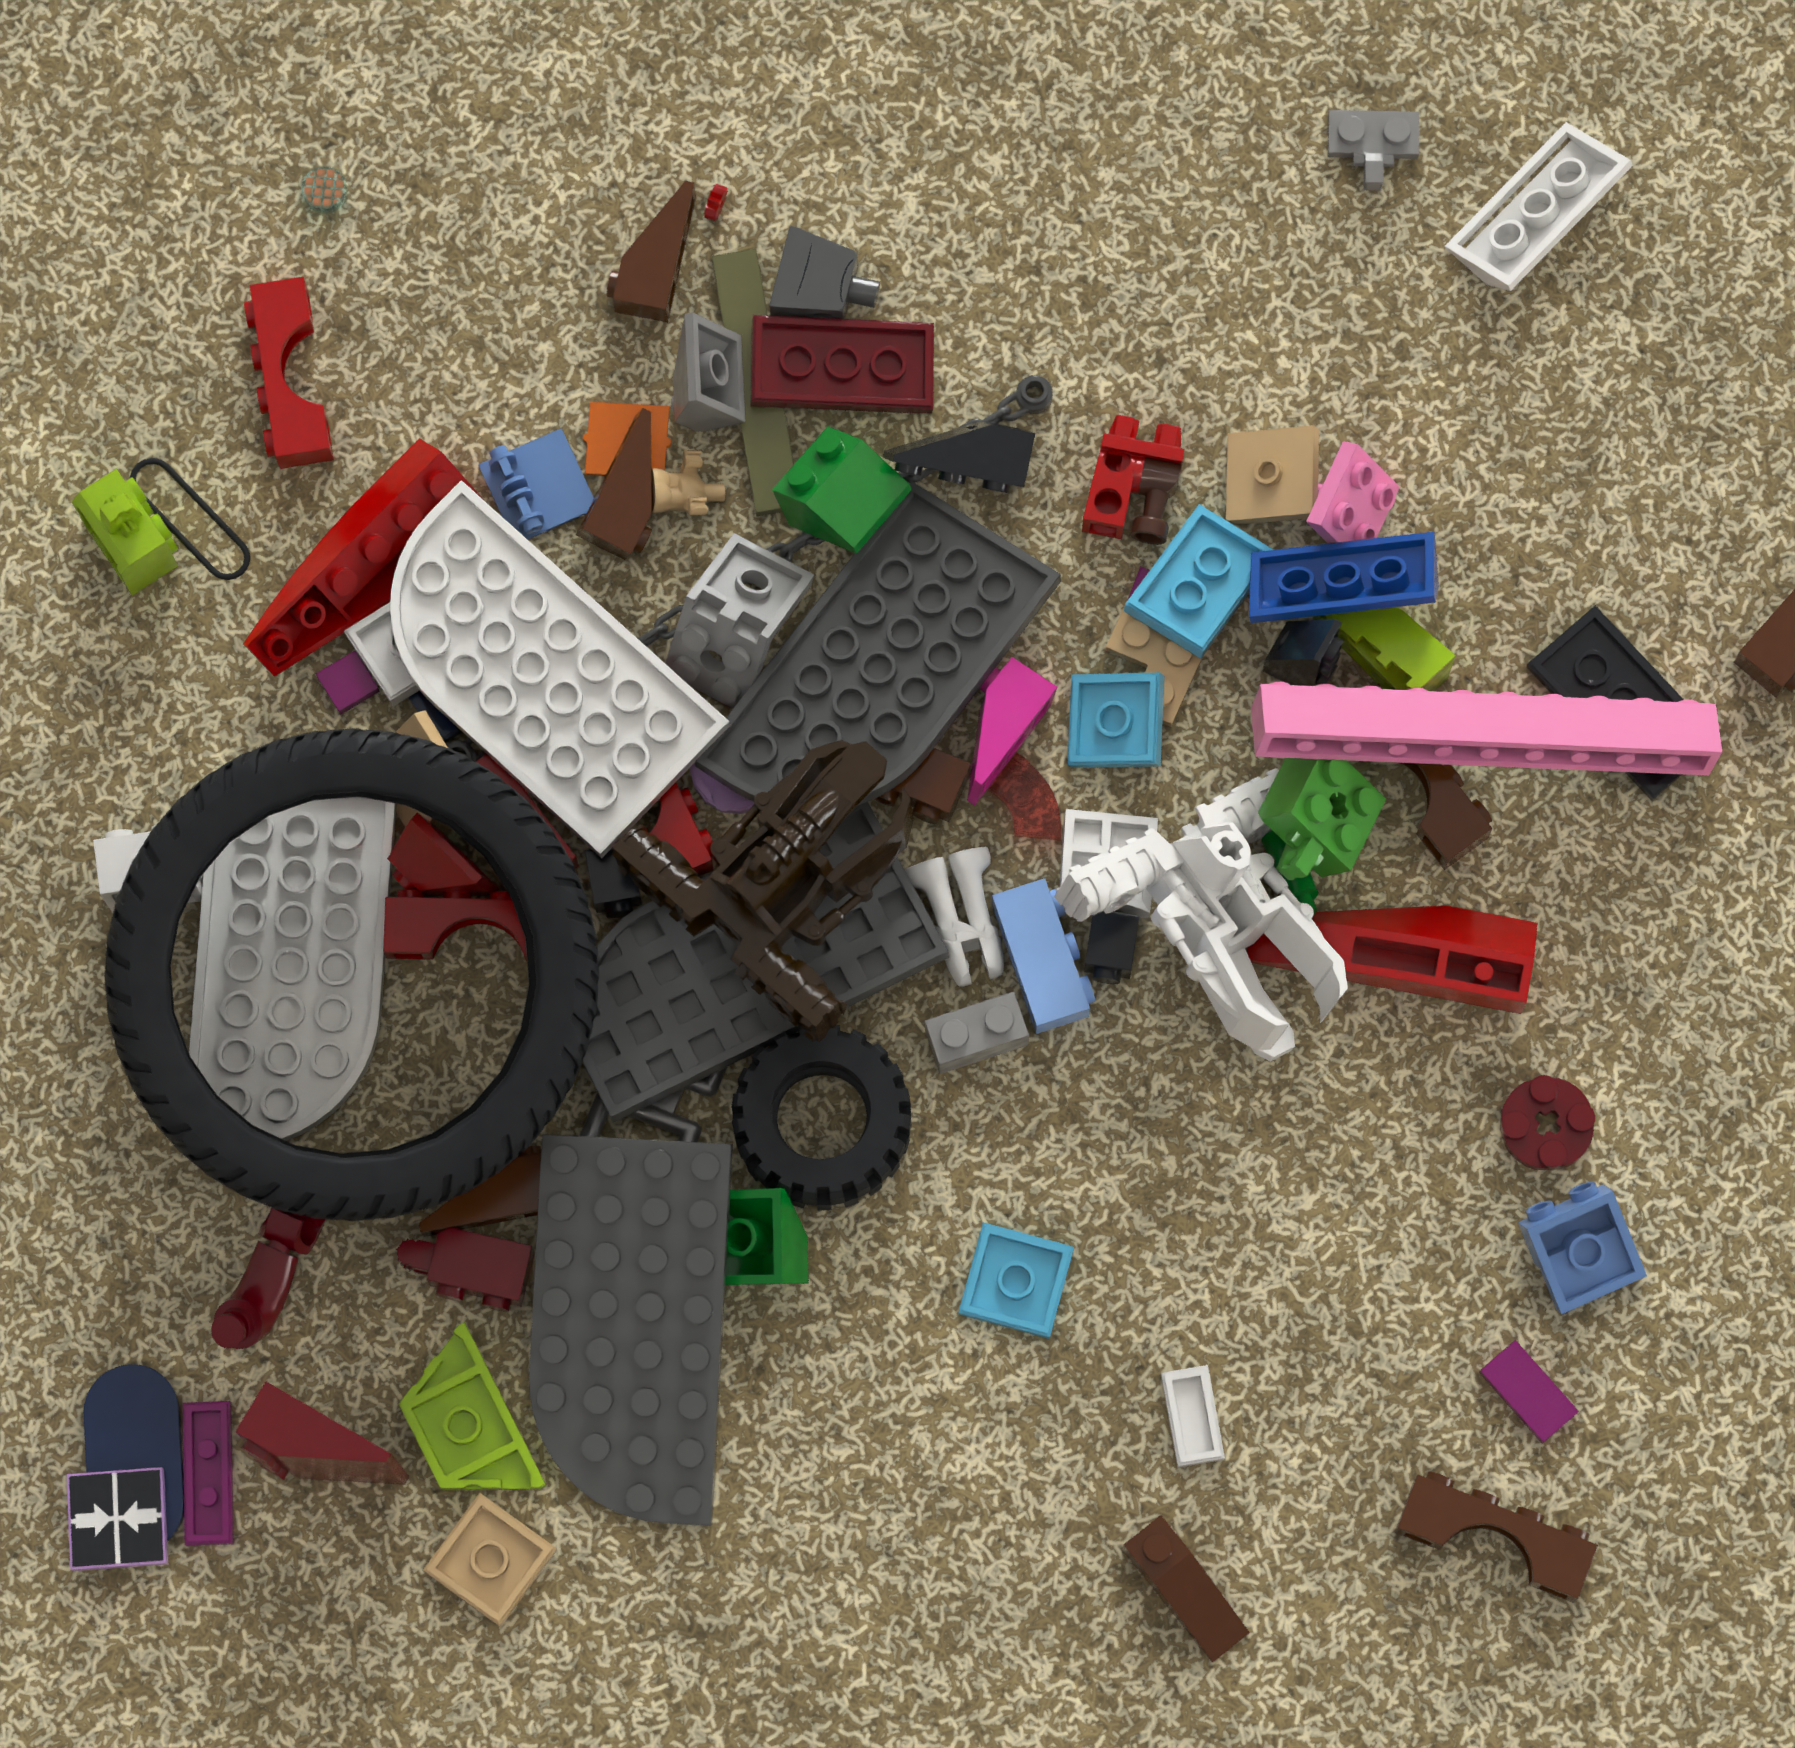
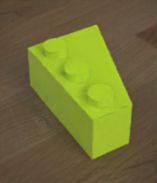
M1399 607L1312 617L1313 620L1336 619L1342 622L1339 638L1344 640L1341 648L1383 689L1408 690L1411 688H1423L1427 691H1435L1449 677L1456 655Z

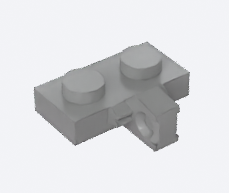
M1329 110L1328 157L1353 158V166H1363L1364 190L1382 191L1384 167H1394V159H1418L1419 112Z

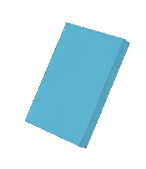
M1199 504L1125 603L1124 612L1201 659L1250 593L1251 553L1274 549Z

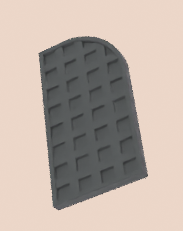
M866 802L856 806L819 850L829 860L832 868H835L883 831L869 803ZM898 857L883 878L872 888V898L867 902H860L844 916V921L826 936L823 944L812 946L792 936L782 946V951L785 954L789 953L796 960H802L824 980L827 987L835 994V998L847 1004V1008L949 958V953ZM714 871L700 877L702 881L706 880ZM848 893L836 903L827 895L814 914L820 920L832 909L840 908L853 896ZM654 901L635 909L623 917L597 946L599 963L597 1011L593 1021L588 1050L582 1061L613 1123L754 1054L761 1046L766 1048L772 1045L773 1037L784 1031L787 1036L799 1032L798 1026L800 1025L795 1027L769 1004L764 993L759 995L751 988L754 985L747 978L742 980L734 973L739 966L730 958L736 951L737 944L715 925L693 937L685 930L688 926L683 921L676 922L669 916L671 911L666 906L659 907Z

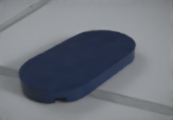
M136 1364L118 1366L101 1375L91 1386L85 1399L83 1416L86 1473L162 1467L165 1475L168 1543L173 1538L175 1532L178 1531L184 1519V1472L178 1396L167 1379L156 1370Z

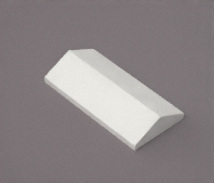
M1566 122L1445 245V248L1485 284L1511 291L1633 166L1630 159ZM1569 137L1571 141L1466 248H1463L1462 246Z

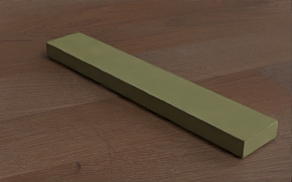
M750 249L712 256V263L723 326L740 334L742 339L745 422L740 423L756 517L781 513L782 510L772 489L794 465L784 408L750 406L753 315H768L757 250Z

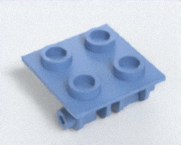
M562 428L510 451L507 450L505 445L496 447L489 452L490 460L478 464L501 516L527 540L586 515L594 499Z

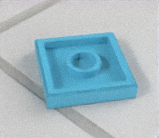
M1160 672L1072 674L1067 765L1077 768L1161 767L1164 675Z
M983 1222L958 1314L1050 1339L1074 1247Z

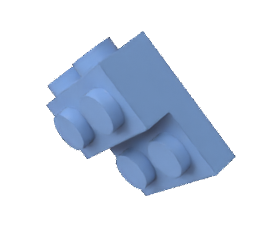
M1595 1182L1580 1184L1569 1191L1571 1199L1555 1206L1552 1201L1537 1203L1526 1210L1528 1218L1518 1222L1534 1264L1540 1268L1555 1308L1560 1314H1564L1647 1276L1615 1194L1603 1184L1598 1187Z

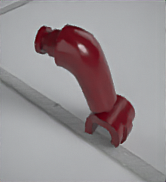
M271 1208L258 1233L261 1237L270 1240L269 1243L258 1240L237 1288L230 1298L222 1303L215 1312L211 1334L218 1345L228 1349L249 1348L270 1333L289 1294L299 1260L298 1257L290 1254V1251L307 1255L314 1247L326 1219H316Z

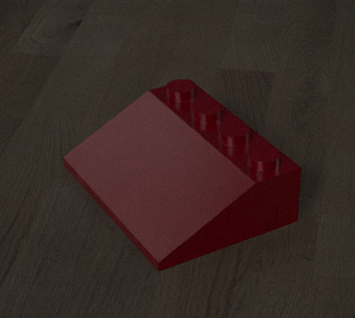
M265 1381L235 1431L245 1441L242 1449L248 1452V1455L254 1458V1461L259 1463L260 1467L282 1480L290 1473L299 1479L405 1485L410 1477L391 1453Z

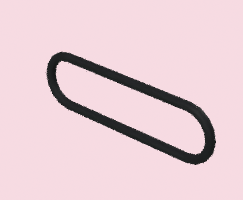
M148 458L137 463L131 471L130 478L133 477L136 481L137 473L146 465L156 464L161 466L243 552L244 561L239 570L229 574L219 572L147 498V502L154 514L158 513L167 528L205 568L217 578L224 580L236 579L244 574L249 567L251 559L246 544L179 474L162 459Z

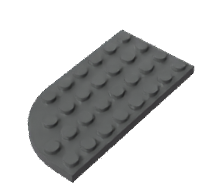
M911 481L909 483L912 488L910 493L857 554L854 553L726 717L729 720L730 727L696 760L695 767L735 793L754 802V797L758 793L769 792L779 781L792 773L810 749L839 740H844L851 744L866 741L886 758L887 765L884 779L858 805L887 793L903 782L927 758L1061 583V574Z
M542 1134L529 1365L531 1406L542 1441L553 1461L564 1475L583 1493L608 1509L643 1521L711 1526L714 1505L733 1144Z

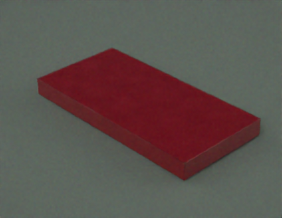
M753 315L750 406L932 413L934 323Z

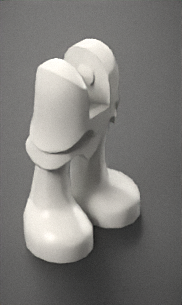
M988 847L958 851L948 856L950 867L963 899L969 924L958 919L949 885L948 871L943 857L933 858L906 868L905 872L913 887L922 889L930 901L937 922L935 927L949 953V958L945 959V962L956 984L959 987L972 985L969 963L965 959L964 953L976 949H981V960L986 967L989 979L1000 977L1004 970L1001 938H999L998 928L993 926L982 883V873L991 864Z

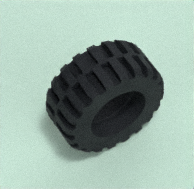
M836 1025L833 1029L830 1028L827 1031L828 1034L820 1042L817 1040L812 1042L804 1035L806 1030L798 1026V1033L787 1036L784 1031L773 1037V1044L765 1049L761 1046L752 1055V1063L748 1069L743 1068L737 1080L738 1088L737 1092L733 1093L731 1106L736 1146L741 1159L744 1160L747 1170L756 1182L760 1181L766 1189L785 1188L793 1206L804 1209L805 1204L817 1206L818 1211L832 1210L831 1205L844 1203L846 1208L859 1203L858 1198L867 1193L872 1196L882 1188V1182L888 1176L892 1178L900 1167L899 1161L902 1155L906 1154L910 1141L911 1102L909 1091L905 1086L903 1074L897 1063L893 1064L890 1061L888 1052L880 1044L872 1045L866 1040L865 1034L854 1029L851 1034L840 1031V1025ZM820 1075L834 1076L848 1082L857 1090L866 1109V1125L856 1145L839 1156L827 1159H814L796 1153L784 1141L777 1122L778 1109L785 1093L797 1082L808 1077Z

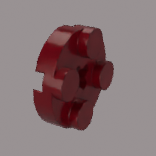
M1541 1075L1520 1084L1508 1096L1501 1111L1500 1130L1506 1149L1522 1165L1534 1170H1556L1572 1165L1585 1153L1593 1138L1595 1113L1586 1096L1575 1085L1560 1078ZM1551 1112L1558 1117L1555 1124L1561 1129L1556 1134L1548 1131L1543 1136L1537 1132L1539 1122L1535 1119V1115L1540 1113L1543 1116H1547Z

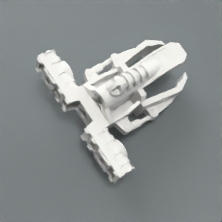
M1276 768L1266 773L1268 776L1263 779L1256 777L1230 790L1231 792L1226 797L1221 794L1212 799L1213 803L1209 805L1203 803L1195 807L1194 809L1199 816L1198 824L1192 826L1189 823L1183 826L1181 830L1184 837L1171 844L1152 828L1144 832V837L1140 839L1133 837L1125 841L1126 846L1122 848L1115 846L1088 859V862L1083 867L1078 864L1070 868V873L1062 885L1056 889L1057 893L1054 896L1058 903L1064 906L1065 912L1070 918L1074 917L1077 921L1082 922L1090 915H1096L1102 911L1107 914L1118 910L1146 888L1158 905L1152 913V923L1162 928L1169 942L1173 946H1177L1188 965L1186 969L1187 976L1194 981L1200 982L1228 1034L1251 1047L1256 1055L1270 1062L1292 1051L1295 1047L1294 1031L1290 1027V1023H1287L1262 988L1245 948L1253 945L1264 933L1314 987L1313 994L1320 1007V1023L1348 989L1344 960L1324 939L1322 933L1312 920L1313 908L1307 903H1300L1287 888L1289 885L1273 866L1274 859L1270 854L1259 853L1251 855L1248 843L1259 840L1271 831L1261 820L1258 811L1279 771ZM1264 879L1275 893L1281 895L1270 900L1261 880Z

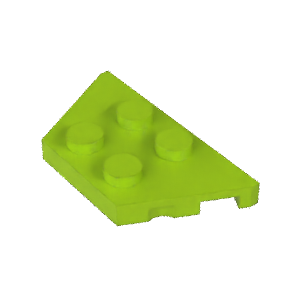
M466 1323L459 1324L453 1331V1336L438 1356H434L425 1368L424 1374L416 1385L409 1389L399 1403L441 1490H529L546 1487L535 1461Z

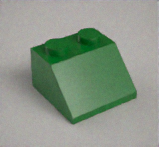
M829 426L826 427L772 489L789 526L856 554L912 490L910 484L862 439Z

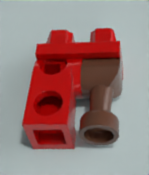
M1116 415L1109 434H1103L1101 449L1083 516L1082 532L1122 540L1131 493L1144 495L1145 502L1143 516H1138L1133 520L1130 536L1146 544H1164L1167 540L1169 526L1162 520L1168 498L1175 495L1178 488L1185 449L1181 448V428L1164 423L1157 424L1154 443L1136 439L1139 420L1133 417Z

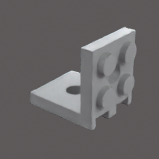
M734 533L687 594L665 664L692 688L734 708L761 674L772 639L808 592L815 575ZM743 583L756 584L762 590L750 589ZM709 650L718 653L722 657V662L716 660Z

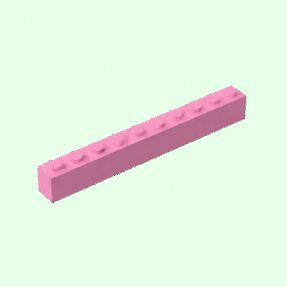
M1273 682L1270 684H1260L1251 707L1255 757L1709 776L1722 753L1716 704L1698 703L1695 700L1663 702L1653 701L1650 698L1617 700L1608 699L1604 696L1572 698L1563 697L1559 694L1526 696L1518 695L1514 692L1481 694L1473 693L1469 690L1435 692L1427 691L1423 688L1390 690L1377 686L1344 688L1336 687L1332 684L1299 686L1290 685L1286 682Z

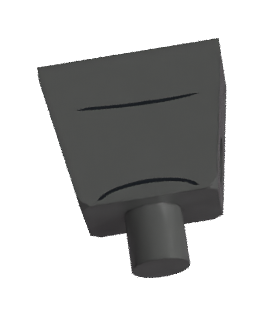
M790 226L769 304L770 316L845 319L849 303L875 308L880 281L856 276L858 253L854 250L800 228Z

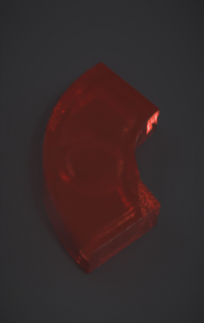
M1016 752L987 791L991 792L1006 805L1013 818L1014 836L1061 841L1060 812L1052 789L1030 762Z

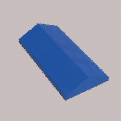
M1434 532L1252 552L1249 605L1250 623L1436 603L1439 581Z

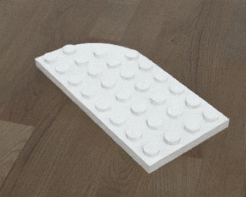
M462 480L427 514L408 539L400 555L393 577L390 613L395 643L411 679L421 693L442 714L599 857L603 858L612 846L639 821L730 727L729 720Z
M364 797L313 800L266 817L231 841L203 875L189 1055L214 1092L252 1125L286 1141L302 1135L319 1125L349 1098L367 1071L375 1051L381 1022L386 958L383 952L385 897H390L392 863L387 858L394 848L396 803Z

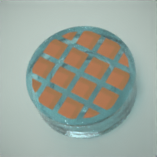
M328 166L317 167L311 170L303 179L302 194L306 204L313 211L322 214L332 213L340 209L346 202L348 188L344 176L338 170Z

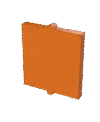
M590 402L588 433L583 436V441L587 443L585 475H606L635 415L642 408L651 412V468L665 471L667 448L672 444L671 439L668 438L670 407Z

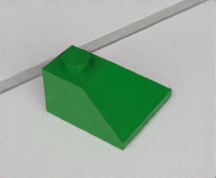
M785 1188L730 1190L725 1286L809 1284L808 1236Z

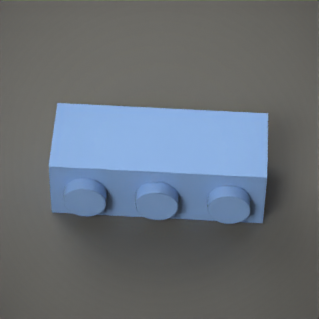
M1045 878L992 895V907L1036 1034L1089 1017V1004L1095 1002V996L1088 976L1079 977L1074 960L1080 959L1075 937L1072 932L1064 934L1059 917L1065 915L1064 906L1060 905L1054 897L1057 893L1056 889L1049 891Z

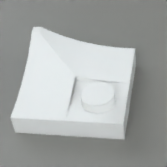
M1066 809L1063 822L1060 886L1070 873V868L1078 864L1083 867L1088 862V859L1115 846L1122 848L1126 846L1125 841L1133 837L1140 839L1144 837V832L1152 828L1157 831L1158 818ZM1145 888V890L1136 894L1132 900L1117 911L1140 916L1141 918H1149L1152 896Z

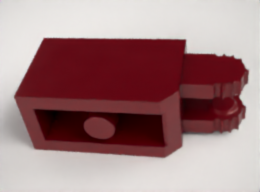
M448 1227L438 1234L436 1244L422 1240L414 1241L413 1238L409 1240L407 1238L406 1241L402 1240V1243L396 1249L397 1260L401 1261L400 1265H403L404 1269H408L409 1272L414 1270L415 1273L426 1275L429 1285L437 1287L435 1295L454 1301H463L465 1294L483 1298L482 1306L503 1312H509L510 1305L522 1307L535 1255L531 1245Z

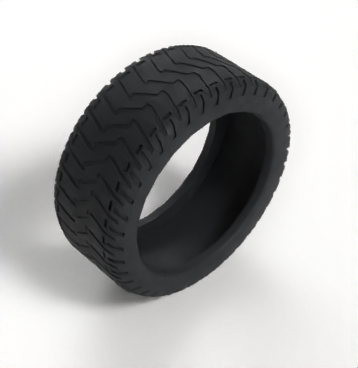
M350 728L313 731L286 739H279L241 754L218 768V770L205 776L175 802L160 822L151 830L138 851L117 896L107 936L104 978L108 1019L116 1052L126 1076L151 1120L180 1153L211 1178L244 1197L268 1205L276 1210L316 1219L361 1221L393 1218L410 1214L418 1210L430 1209L454 1199V1197L463 1195L488 1180V1178L498 1174L531 1145L545 1126L553 1119L566 1094L572 1088L583 1062L582 1059L588 1050L593 1021L597 1011L599 981L598 950L596 947V932L589 910L588 899L571 859L557 840L553 830L524 797L510 785L506 784L498 775L482 765L473 762L461 753L444 746H439L432 741L401 735L392 731ZM364 797L406 805L448 825L485 857L509 892L522 927L526 943L529 985L521 1028L499 1074L468 1109L432 1134L393 1148L337 1153L294 1145L248 1122L214 1092L190 1057L174 1013L171 962L179 919L201 875L231 841L266 817L313 800Z

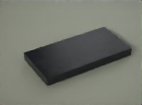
M1596 605L1526 666L1551 694H1559L1563 697L1589 698L1592 696H1604L1608 699L1617 700L1650 698L1653 701L1679 702L1684 700ZM1625 772L1651 801L1682 775Z

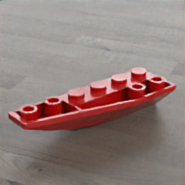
M419 438L348 509L321 539L268 606L243 645L274 677L343 634L349 627L390 602L394 573L408 539L427 514L461 480L478 496L480 495L442 451Z
M1447 905L1316 912L1312 917L1324 939L1344 960L1346 980L1349 982L1517 1014L1522 1013L1527 1003L1535 958L1537 922ZM1264 933L1247 949L1251 963L1299 972Z

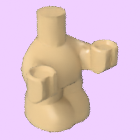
M701 450L683 451V463L679 473L651 468L652 514L677 511L686 512L689 515H706L708 512V507L705 505L706 502H724V483H704L698 474V468H701L703 460L700 458Z

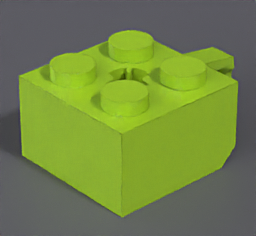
M116 468L80 491L72 500V504L84 526L132 596L178 567L172 554L178 550L177 545L172 539V534L158 513L149 517L154 512L148 504L145 494L133 477L125 481Z

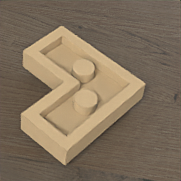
M1123 608L1106 645V651L1145 667V673L1160 672L1164 675L1163 724L1172 727L1202 658L1200 659L1127 614Z

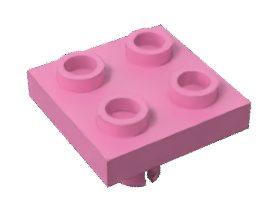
M1343 441L1324 484L1318 483V497L1306 522L1328 544L1378 538L1386 516L1395 503L1396 494L1400 487L1358 444Z

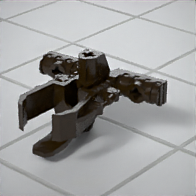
M839 740L810 749L792 773L779 781L769 792H760L754 797V805L739 822L732 824L721 839H717L711 844L710 849L713 859L719 867L706 880L702 881L699 878V874L692 869L686 858L675 847L666 841H660L654 834L650 835L647 832V828L642 824L638 825L634 830L631 828L625 833L626 837L623 840L619 839L612 846V855L616 858L619 865L617 870L624 876L629 874L634 881V885L642 890L659 907L666 906L671 911L669 916L676 922L683 921L688 926L685 930L693 937L715 925L737 944L738 947L730 958L739 966L734 973L742 980L747 978L754 985L751 988L759 995L764 993L769 1004L795 1027L797 1025L803 1027L806 1030L804 1035L812 1042L815 1040L820 1042L828 1034L827 1031L830 1028L833 1029L838 1024V1018L841 1014L844 1015L847 1004L835 998V994L827 987L824 980L802 960H796L789 953L785 954L782 951V946L792 936L812 946H820L824 943L826 936L844 921V916L860 902H867L872 898V888L883 878L898 857V854L907 848L914 821L911 799L903 787L901 804L892 816L893 823L835 868H832L829 860L819 850L845 817L884 779L887 765L886 758L866 741L851 744L844 740ZM759 813L760 815L757 818L759 829L737 847L736 845L747 831V826ZM848 893L853 896L840 908L832 909L820 920L814 914L827 895L836 903Z

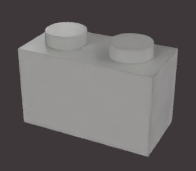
M1014 992L925 1020V1032L940 1074L1028 1046L1029 1034Z

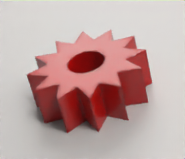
M719 184L713 186L705 206L704 218L712 221L718 220L726 200L728 187Z

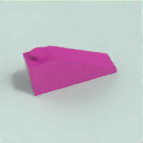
M1013 657L1010 658L1002 670L995 668L980 688L985 695L979 710L967 801L974 806L1051 707L1058 688Z

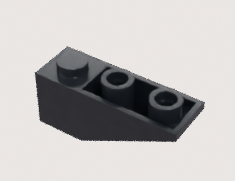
M979 421L885 450L883 458L896 462L895 471L921 476L922 469L928 468L938 470V479L965 484L967 476L983 479L982 488L1009 493L1010 485L1025 486L1035 433L1024 429Z
M1336 619L1287 621L1264 661L1263 672L1290 685L1316 686L1319 684H1329L1338 667L1336 663L1341 655L1339 651L1344 643V640L1339 638L1342 622Z

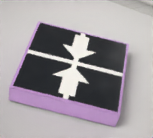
M162 1467L67 1474L70 1570L85 1571L168 1564L165 1475Z

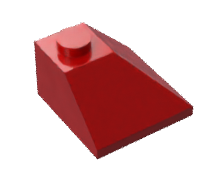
M416 813L410 819L387 858L397 868L391 875L406 890L418 889L427 896H443V893L469 892L471 896L490 895V893L499 890L441 830L419 813Z

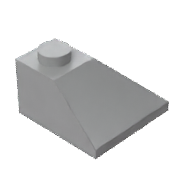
M693 312L684 315L673 374L671 408L676 423L700 432L745 422L741 335Z

